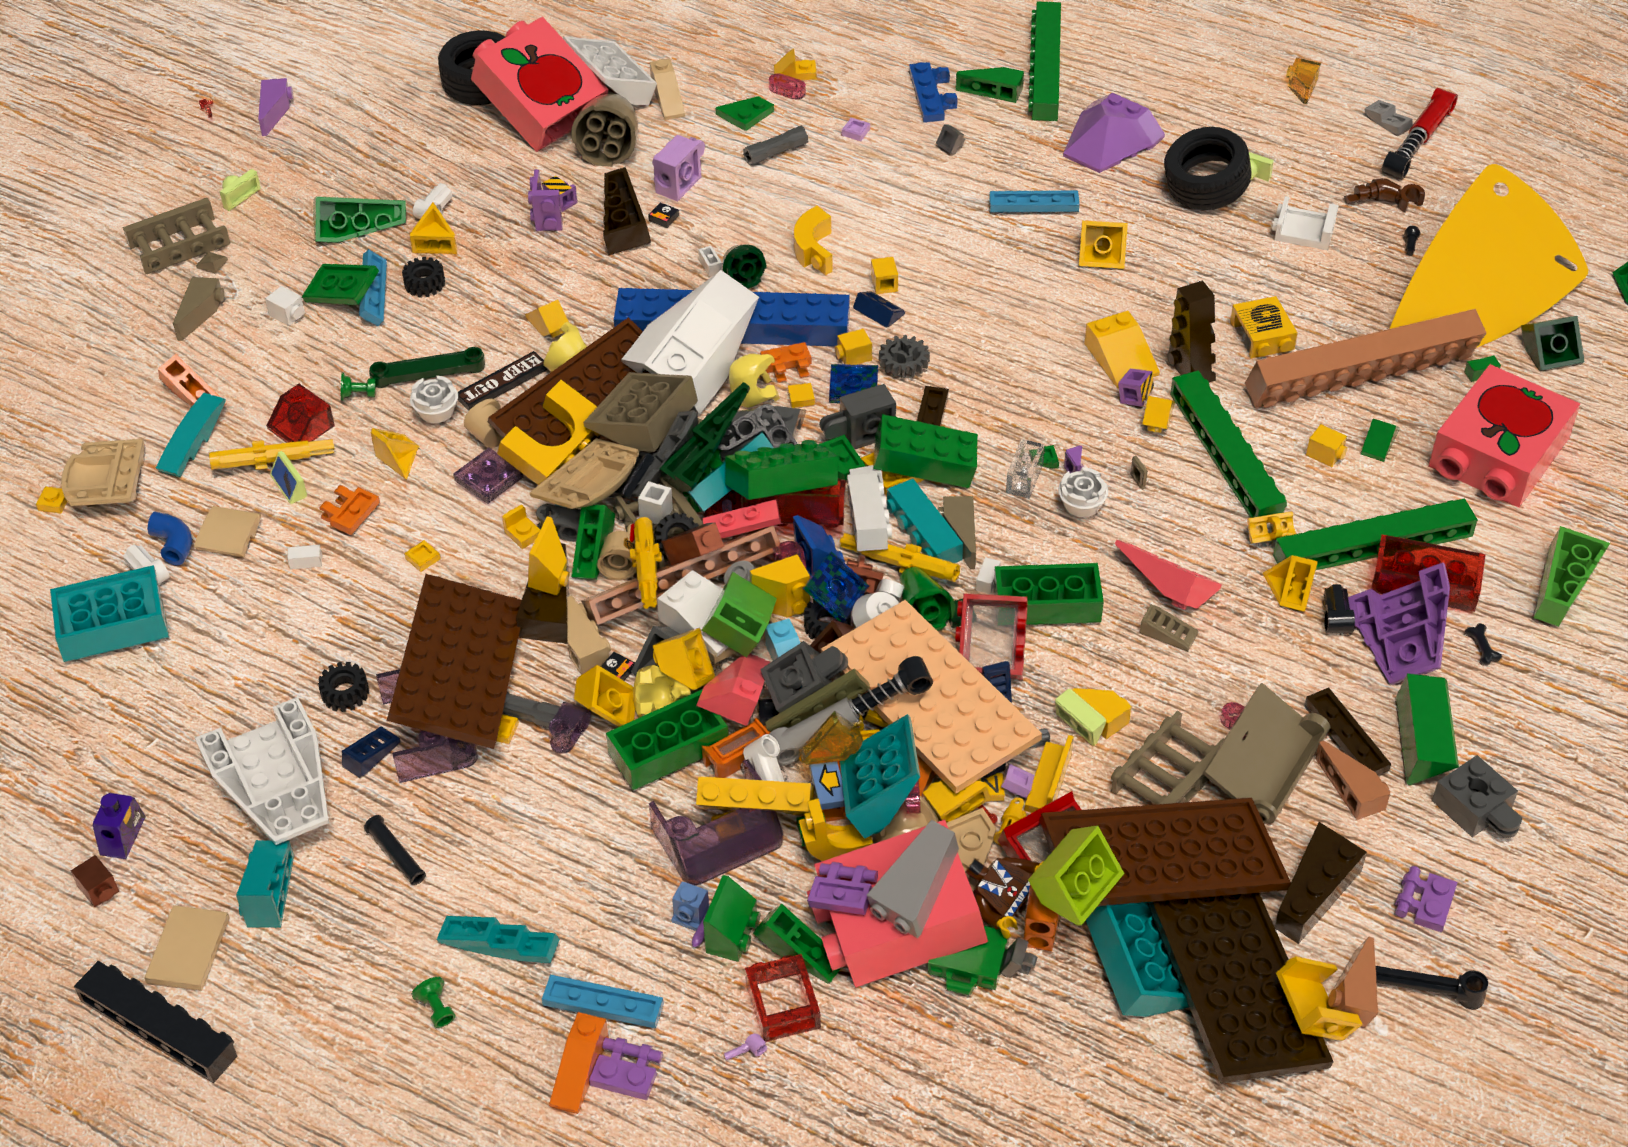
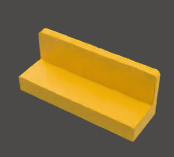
M1068 735L1065 746L1050 742L1045 743L1031 791L1025 802L1024 811L1033 813L1058 798L1072 756L1074 736Z

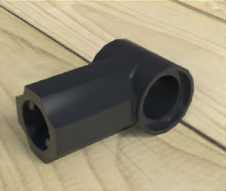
M1332 584L1329 588H1325L1323 594L1326 608L1324 618L1325 632L1353 633L1355 613L1354 610H1350L1347 589L1343 588L1341 584Z

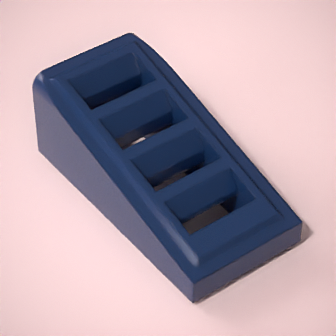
M1004 661L982 667V675L1012 703L1009 662Z
M382 726L342 750L343 768L361 778L400 743V738Z

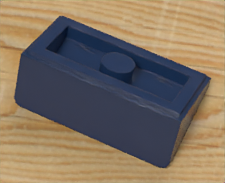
M872 291L858 293L853 305L855 310L884 327H890L904 316L906 312L904 309Z

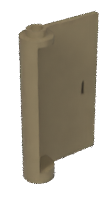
M1260 683L1204 770L1203 775L1232 799L1252 798L1263 823L1271 824L1278 817L1317 752L1319 742L1323 741L1329 732L1330 724L1326 718L1316 713H1309L1302 717L1266 685Z

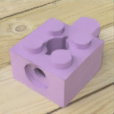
M677 134L654 156L652 164L654 166V183L657 194L678 202L701 178L700 157L704 154L705 143L702 140H697L694 137L688 139Z

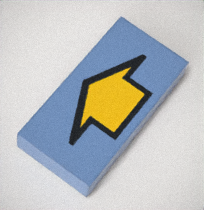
M837 758L809 760V770L816 799H819L821 809L845 807L842 778Z

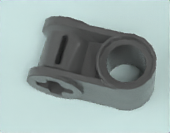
M552 504L541 505L536 511V516L539 520L538 528L541 530L546 517H551L559 539L574 542L577 540L581 510Z

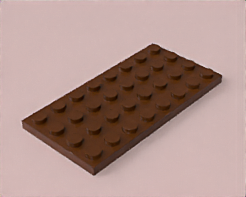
M628 317L489 416L487 422L502 438L516 426L542 445L559 446L566 443L571 438L567 426L543 408L546 394L562 380L598 407L629 372L637 373L621 362V359L643 331ZM645 369L642 373H650V372H648V371ZM594 436L591 439V442L594 441L596 438L599 439L600 436Z
M425 574L386 721L494 749L520 627H517L516 616L522 600L447 580L439 576Z
M1252 798L1041 813L1039 820L1051 853L1072 829L1099 826L1124 874L1098 906L1288 890L1291 884Z

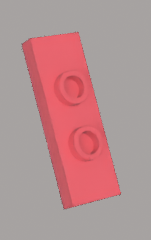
M775 499L703 518V524L716 523L722 539L781 524L778 504Z

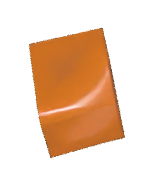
M1030 884L1024 940L1028 941L1027 947L1052 952L1061 915L1042 905Z

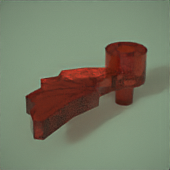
M199 100L200 108L206 110L208 118L212 117L209 105L213 104V100Z

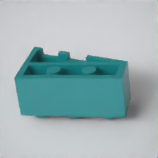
M256 840L252 852L249 853L248 864L236 894L239 903V915L244 917L247 928H281L294 862L290 841H284L275 845L272 840Z

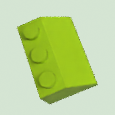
M1097 825L1072 829L1028 881L1042 905L1078 926L1086 921L1123 876L1124 872Z

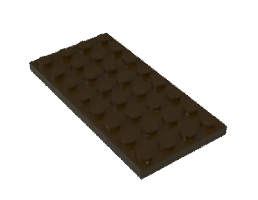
M1260 893L1147 902L1220 1084L1331 1068L1334 1061L1324 1038L1301 1032L1276 972L1289 959Z

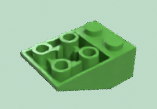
M732 572L702 631L747 658L759 643L769 623L777 598Z

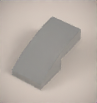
M1378 100L1365 108V113L1375 123L1396 135H1400L1413 125L1412 118L1396 113V105Z

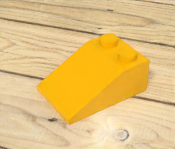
M1128 310L1086 323L1084 344L1117 389H1119L1118 382L1130 368L1152 371L1153 377L1159 376L1160 371L1140 325Z

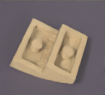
M213 506L200 528L194 547L200 551L244 558L250 538H255L261 514Z

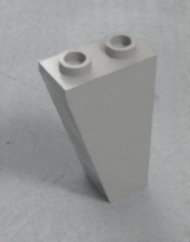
M933 820L927 824L867 894L871 907L870 911L876 918L888 920L903 934L910 933L916 938L922 934L959 850L955 832Z

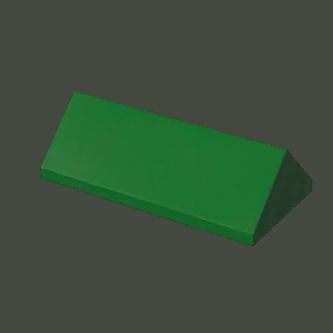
M1407 673L1396 696L1406 783L1410 786L1459 767L1447 680L1442 677Z

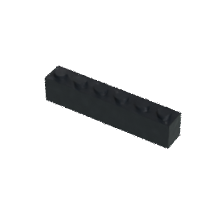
M97 961L74 985L82 1003L212 1083H215L238 1057L233 1046L234 1040L227 1033L222 1031L217 1033L202 1018L194 1019L189 1016V1013L178 1004L175 1006L171 1005L159 992L153 991L151 993L145 989L139 980L135 978L128 979L112 964L107 966Z

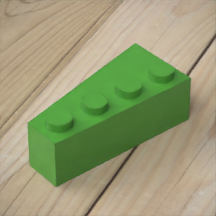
M1560 526L1549 546L1533 618L1559 627L1610 543Z

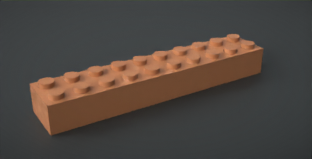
M1476 309L1467 310L1258 360L1245 381V386L1254 408L1261 406L1268 408L1282 401L1292 402L1299 397H1313L1327 390L1334 392L1344 386H1358L1364 383V381H1379L1393 374L1400 376L1410 370L1416 369L1421 371L1430 365L1437 364L1441 366L1451 360L1468 359L1473 355L1472 353L1476 347L1480 345L1481 340L1486 335V330Z

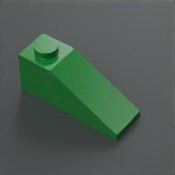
M999 67L963 70L956 73V91L1016 103L1023 90L1024 71Z
M591 505L581 508L571 575L573 579L597 580L600 572L597 566L605 538L613 532L616 515L606 505Z
M782 903L770 911L753 932L774 953L827 984L833 980L841 969L832 971L822 939Z

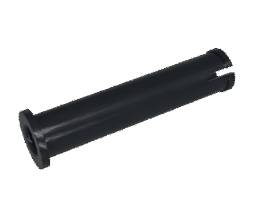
M381 815L369 818L364 824V831L370 833L412 885L421 883L426 877L425 871L420 868L384 824V818Z

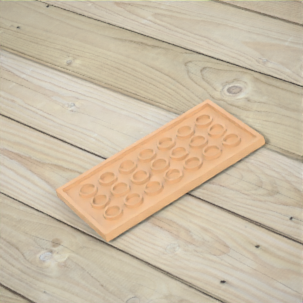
M906 600L821 648V653L831 646L843 652L848 657V666L839 674L843 676L855 668L869 682L870 690L878 687L877 684L882 685L886 683L887 678L893 679L894 674L898 673L900 663L906 658L912 656L923 658L933 679L931 688L917 695L910 694L909 692L903 693V695L898 693L894 696L893 700H885L884 705L878 704L874 706V710L888 725L907 714L911 717L917 754L955 793L963 790L1042 739V733Z

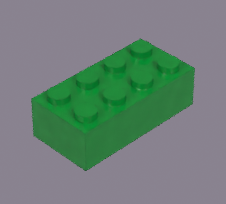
M882 414L875 435L873 469L970 488L977 469L978 434Z
M804 440L802 444L796 445L785 443L781 444L778 448L760 447L757 451L753 452L736 451L734 455L725 456V485L748 500L838 485V456L830 452L828 448L820 446L814 440Z
M1098 563L995 566L994 595L1027 597V625L1096 623L1102 621L1104 600ZM996 607L997 625H1014L1015 608Z
M702 690L606 733L608 753L632 790H636L702 759V746H711L729 736L728 725L720 715L696 706Z

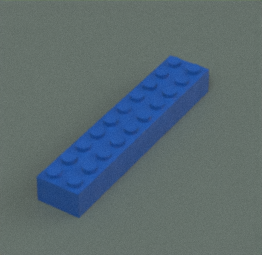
M619 288L613 319L614 327L629 317L644 331L651 322L694 290ZM753 292L759 296L741 344L793 345L805 342L807 346L835 347L837 346V335L849 332L850 295Z

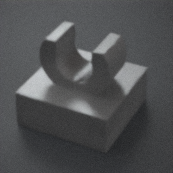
M944 124L936 144L950 154H956L958 148L964 144V134L951 125Z
M1018 937L1006 951L1000 974L1009 978L1017 971L1028 975L1030 968L1035 967L1038 957L1026 952L1028 941Z

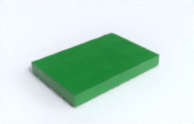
M322 264L302 295V298L306 303L359 305L379 270L374 265Z

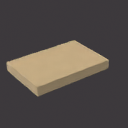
M173 905L144 977L146 983L202 991L230 918L228 912Z

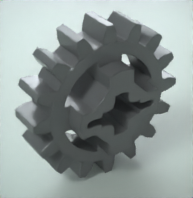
M903 335V338L900 339L898 336H894V341L887 339L886 345L881 344V350L879 351L880 367H885L886 373L892 371L894 377L898 374H901L902 378H905L906 374L914 377L915 372L922 374L923 368L927 369L928 362H930L929 347L924 345L923 340L917 342L915 336L911 339H907V335Z

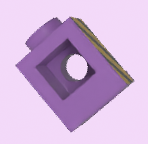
M556 175L542 183L543 190H559L561 212L578 203L576 186L574 184L569 186L567 182L561 180Z
M1130 368L1118 382L1120 403L1143 406L1145 398L1154 389L1153 372Z

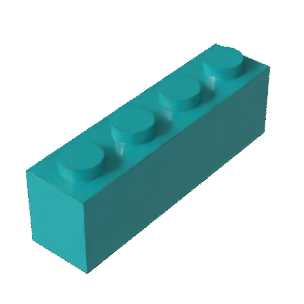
M914 479L887 489V509L890 514L896 517L899 527L908 533L913 545L922 547L921 552L929 556L952 563L962 561L963 542Z

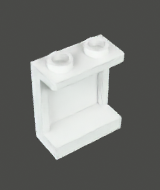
M1285 196L1283 204H1278L1276 217L1273 222L1272 231H1276L1274 241L1328 251L1339 205L1330 204L1326 214L1289 207V197Z

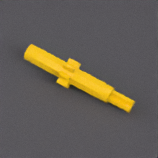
M333 439L310 442L306 440L273 445H264V440L252 441V447L209 452L211 470L255 465V470L267 469V463L275 462L280 451L284 452L289 460L310 458V456L335 453Z
M641 517L634 523L635 549H630L629 552L632 566H637V580L641 592V602L643 607L648 609L650 606L654 608L657 605L656 590L658 580L656 561H662V553L659 550V544H655L652 521L647 517Z
M844 533L843 537L840 538V547L859 552L876 560L900 566L899 573H903L910 567H918L930 576L956 582L960 574L959 564L920 553L922 550L920 546L906 544L905 548L888 544V549L857 551L855 535Z

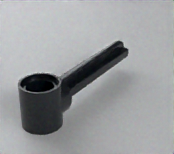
M1376 966V983L1456 996V1001H1459L1467 1009H1478L1485 1002L1488 979L1479 971H1467L1463 975L1459 974L1458 979Z

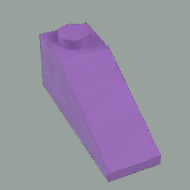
M287 78L261 80L258 120L262 136H267L290 108V99H293L292 86L288 87Z

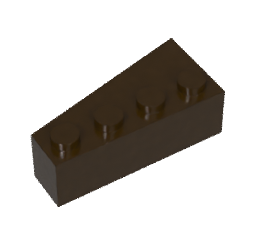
M626 167L604 173L605 216L603 217V237L608 255L651 243L647 223Z
M1202 280L1177 288L1167 359L1180 375L1199 370L1203 378L1207 379L1210 383L1216 381V373L1212 372V364L1216 363V355L1211 351V343L1215 342V333L1211 325L1215 323V295Z
M561 543L567 559L566 571L569 572L566 544ZM569 580L566 587H561L558 595L530 588L527 582L516 616L517 627H520L519 638L568 644L567 597H569Z
M1318 822L1279 908L1275 929L1299 944L1362 872L1367 851L1321 822Z

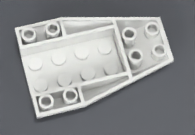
M720 270L651 322L621 359V362L637 373H642L646 369L651 374L692 376L698 402L692 407L691 411H695L700 416L728 377L730 366L734 362L759 296Z
M298 697L272 707L276 721L232 739L226 740L221 727L195 737L213 779L275 845L329 823L318 738Z

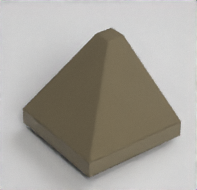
M207 252L196 267L217 273L228 258Z
M1133 456L1130 474L1142 490L1146 489L1147 468L1137 456Z

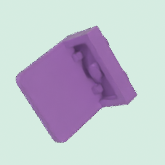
M535 169L534 177H530V190L532 191H528V203L532 204L533 207L530 209L531 222H535L536 231H562L563 220L559 190H542L540 171Z

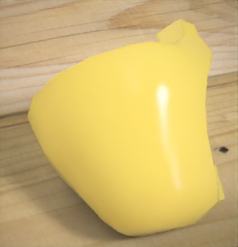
M569 322L564 323L560 328L565 334L558 341L551 343L544 359V366L551 372L587 347L580 336L578 328Z
M747 354L731 364L729 369L731 393L743 382L750 387L741 406L749 408L770 399H774V401L780 399L774 385H767L762 389L757 387L759 376H762L766 383L772 381L769 374L765 371L771 363L775 362L772 355Z
M646 666L637 672L634 681L633 699L639 718L691 695L690 688L661 672L658 666Z

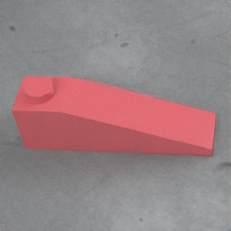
M1120 540L1115 542V545L1164 596L1173 599L1171 604L1184 610H1186L1187 606L1197 609L1219 591L1222 584L1210 578L1182 568L1176 563L1158 558L1159 556Z
M751 653L747 658L741 655L704 686L696 706L747 726L765 681L760 669L768 665L770 661Z

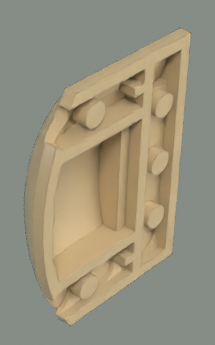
M596 438L530 492V496L570 509L594 505L609 497L626 481L635 466L639 451L635 448Z
M129 439L83 443L81 449L84 451L79 455L73 453L63 469L61 486L64 497L70 506L132 502L137 497L138 477L140 468L144 464V440Z

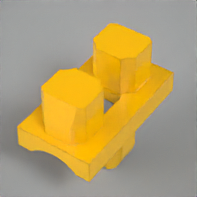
M1293 511L1247 518L1250 544L1276 540V538L1296 534L1293 524ZM1267 523L1271 525V533H1268Z

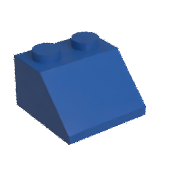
M798 515L793 516L795 554L799 556L808 571L813 585L821 584L825 577L820 575L815 581L812 578L822 564L826 566L824 571L827 574L830 571L832 573L834 570L836 571L838 563L845 564L841 551L836 550L832 536L827 535L821 525ZM827 556L831 559L830 563L825 561ZM828 564L833 567L831 570L827 568Z

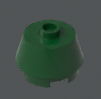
M734 245L723 256V272L749 289L761 282L760 278L767 265L765 257L759 248L753 245Z

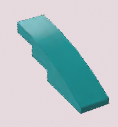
M203 393L168 442L156 466L159 472L181 478L188 460L195 459L202 441L208 442L226 402L225 398Z
M762 432L738 451L753 452L757 451L760 447H774ZM725 461L700 481L693 491H688V494L702 512L732 490L725 485Z
M446 916L437 937V941L441 944L474 953L517 961L551 964L560 940L556 933L530 932L526 925L500 924L496 917Z

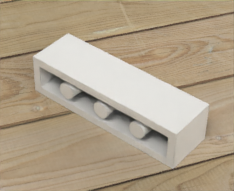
M877 473L847 475L848 500L857 551L888 549V539H892V526L889 523V511L887 509L886 496H884L883 482L878 481Z

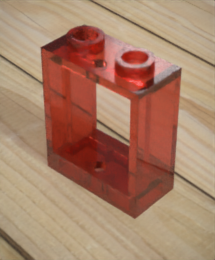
M802 954L795 956L787 955L779 960L766 963L758 962L745 968L746 986L762 1038L765 1042L821 1028L820 1009ZM798 975L807 1005L767 1015L758 984Z

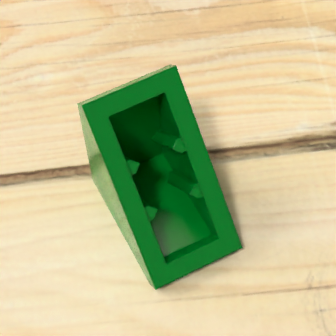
M1373 418L1361 455L1384 462L1400 427Z

